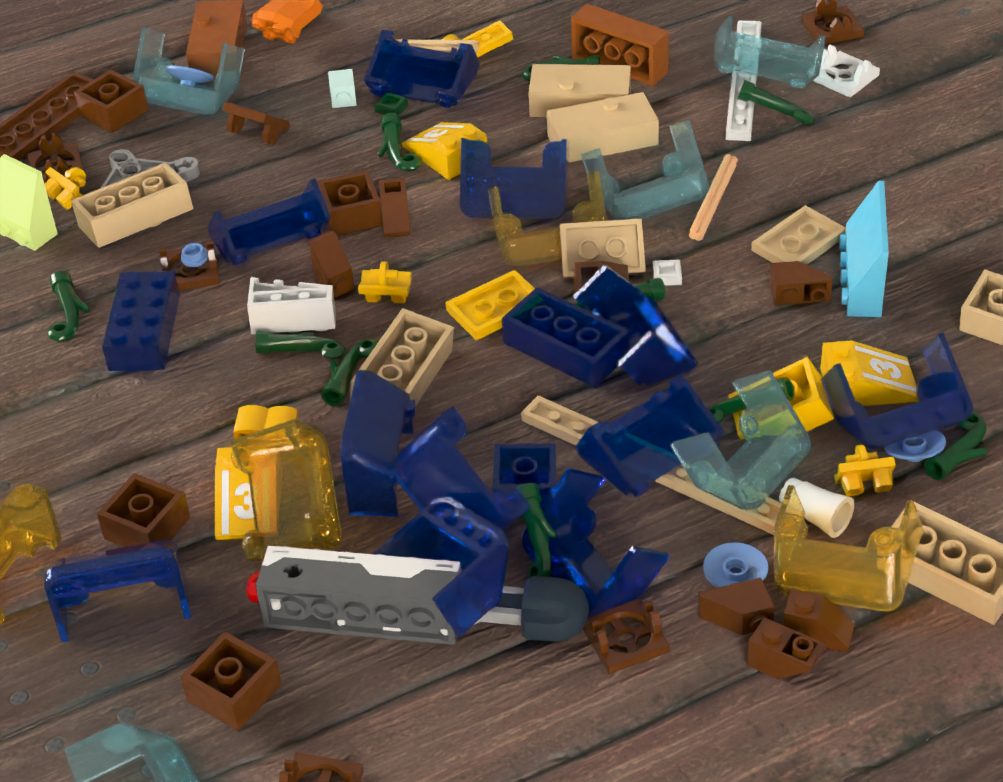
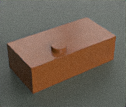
M243 0L197 2L186 51L189 68L207 72L214 77L238 76L247 26Z
M590 4L583 6L571 17L572 58L583 59L588 58V56H600L601 65H631V79L650 86H654L668 73L669 31Z

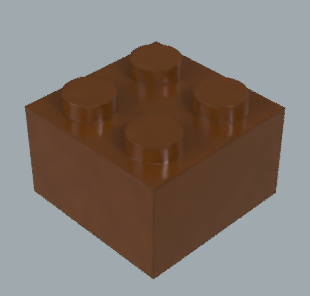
M111 69L74 92L80 117L111 133L119 130L148 111L144 86Z
M368 170L317 181L320 206L329 231L333 230L338 236L383 226L380 199Z
M133 473L97 513L105 540L152 559L159 555L190 519L184 492Z
M225 631L180 676L187 702L237 731L281 686L276 659Z

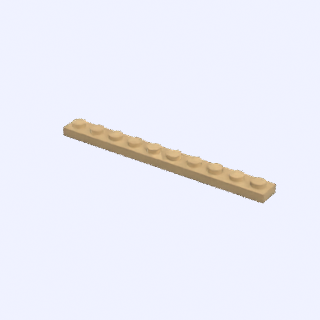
M539 395L521 412L522 421L781 539H784L798 521L799 511Z

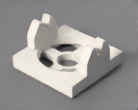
M829 45L828 50H822L819 58V67L811 72L810 80L845 96L852 97L879 76L880 68L872 65L867 60L862 61L841 51L837 52L835 46ZM838 64H844L849 68L837 69L835 68V66H837ZM827 73L834 75L835 79L829 77ZM846 74L851 77L843 79L840 78L839 75Z

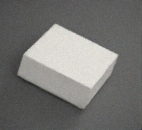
M680 260L653 261V277L661 278L664 285H682Z

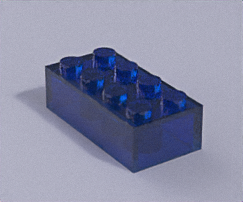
M175 271L120 272L102 345L108 371L165 370L180 298Z
M538 287L502 317L504 344L594 388L605 380L629 356V330Z

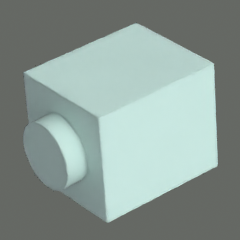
M352 69L328 71L332 108L357 106Z

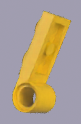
M497 21L461 39L478 41L479 50L477 53L444 54L455 65H461L513 40V35L501 21ZM449 34L442 40L460 39L455 34Z

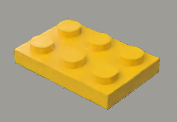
M513 270L445 302L446 311L475 340H478L545 308L546 298L516 270Z

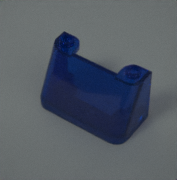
M381 30L364 78L371 93L383 96L388 92L412 100L439 104L444 108H451V106L458 104L477 75L480 67L472 45L460 43L458 51L457 48L452 47L449 53L410 46L406 39H402V42L393 38V31Z
M683 374L669 381L670 387L667 391H657L650 400L610 423L606 421L603 424L599 421L589 427L574 448L582 460L627 497L632 494L635 498L641 496L650 488V483L701 452L705 456L720 445L717 441L725 431Z
M452 406L437 417L394 458L391 464V471L395 479L451 552L460 558H469L506 532L531 508V505L516 489L504 488L493 495L455 446L466 433V423L455 407Z

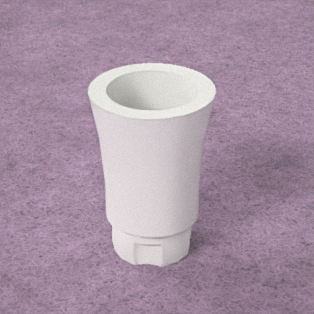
M790 478L786 481L779 495V502L798 510L800 517L816 525L832 538L838 537L846 529L854 512L853 498L830 492L796 478Z

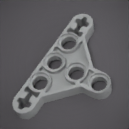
M119 149L113 151L109 156L112 171L101 188L163 163L170 166L183 180L188 182L200 175L197 159L193 157H184L173 162L135 158L129 150Z

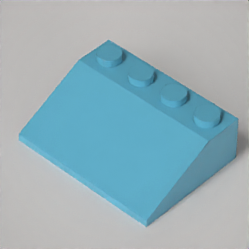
M884 181L876 183L846 223L845 234H840L839 250L844 251L840 254V268H845V270H841V286H846V288H842L841 305H846L847 316L881 317L889 254Z

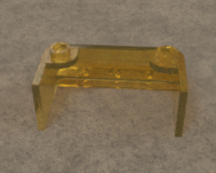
M594 171L587 174L591 200L580 202L574 207L572 212L573 223L607 221L599 171ZM498 187L488 189L494 230L503 259L507 264L517 267L562 259L560 227L522 233L521 222L515 215L502 214Z
M788 485L774 525V582L779 592L789 596L790 590L796 589L824 595L834 604L878 611L896 609L903 600L923 532L914 501L907 500L899 528H879L870 535L867 547L805 539L807 525L804 517L806 513L795 486Z

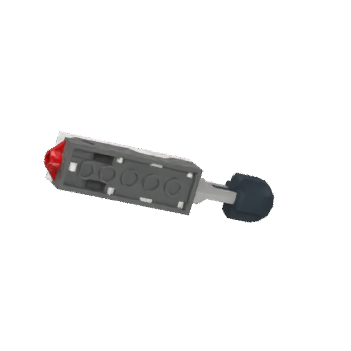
M268 546L261 569L250 576L247 583V598L252 603L260 604L265 628L456 645L460 626H472L479 622L521 625L522 635L526 639L553 642L569 640L581 633L589 615V605L585 593L572 581L562 578L533 576L526 580L525 588L485 585L474 578L462 577L460 562Z

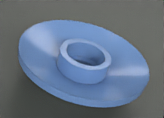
M170 65L166 66L165 69L170 75L181 80V86L194 88L195 83L213 81L214 78L213 75L207 72L183 66Z
M910 427L894 431L883 442L886 453L910 462H920L925 458L935 456L943 451L946 446L945 436L941 432L925 427Z
M735 542L725 543L713 548L706 555L703 571L706 579L716 588L757 578H762L764 582L768 575V562L763 553L751 545Z

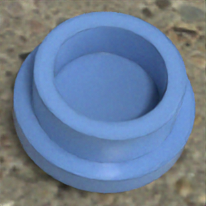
M190 243L182 249L181 260L187 267H199L208 259L207 250L199 243Z

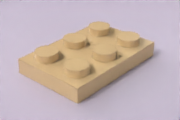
M805 205L754 240L751 251L772 263L800 261L808 265L840 242V234H845L846 227Z
M642 219L560 224L563 279H573L572 270L576 262L607 261L628 265V275L646 273Z

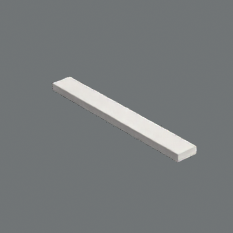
M738 21L725 140L751 141L754 103L750 101L748 103L737 99L744 80L754 83L756 87L762 25L760 21Z

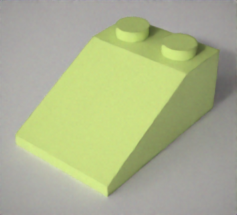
M4 154L0 158V234L35 251L58 234L42 173Z

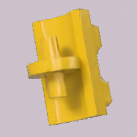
M51 167L45 172L50 178L45 183L47 196L52 200L56 198L62 207L69 210L72 207L71 200L83 196L79 193V188L84 187L86 184L85 172L78 167L67 170L65 177Z
M381 261L379 269L362 270L361 282L358 286L359 294H364L367 302L377 303L381 300L382 295H391V300L394 303L404 304L409 294L412 274L411 272L389 270L388 262Z
M857 445L855 455H847L845 457L846 463L838 464V473L834 475L836 485L842 484L843 490L848 497L858 496L863 493L864 486L862 481L872 480L874 492L877 493L889 492L892 488V473L896 466L894 457L878 459L877 452L867 453L864 445Z

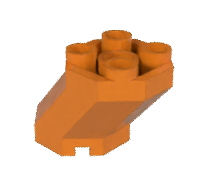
M271 0L253 14L251 26L262 31V36L268 40L279 38L289 44H294L296 39L299 38L301 29L321 13L323 4L319 0Z

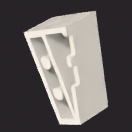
M250 278L247 309L251 335L256 334V331H270L272 334L335 329L336 310L333 285L299 282L297 287L284 285L283 280H274V284L259 283V278Z

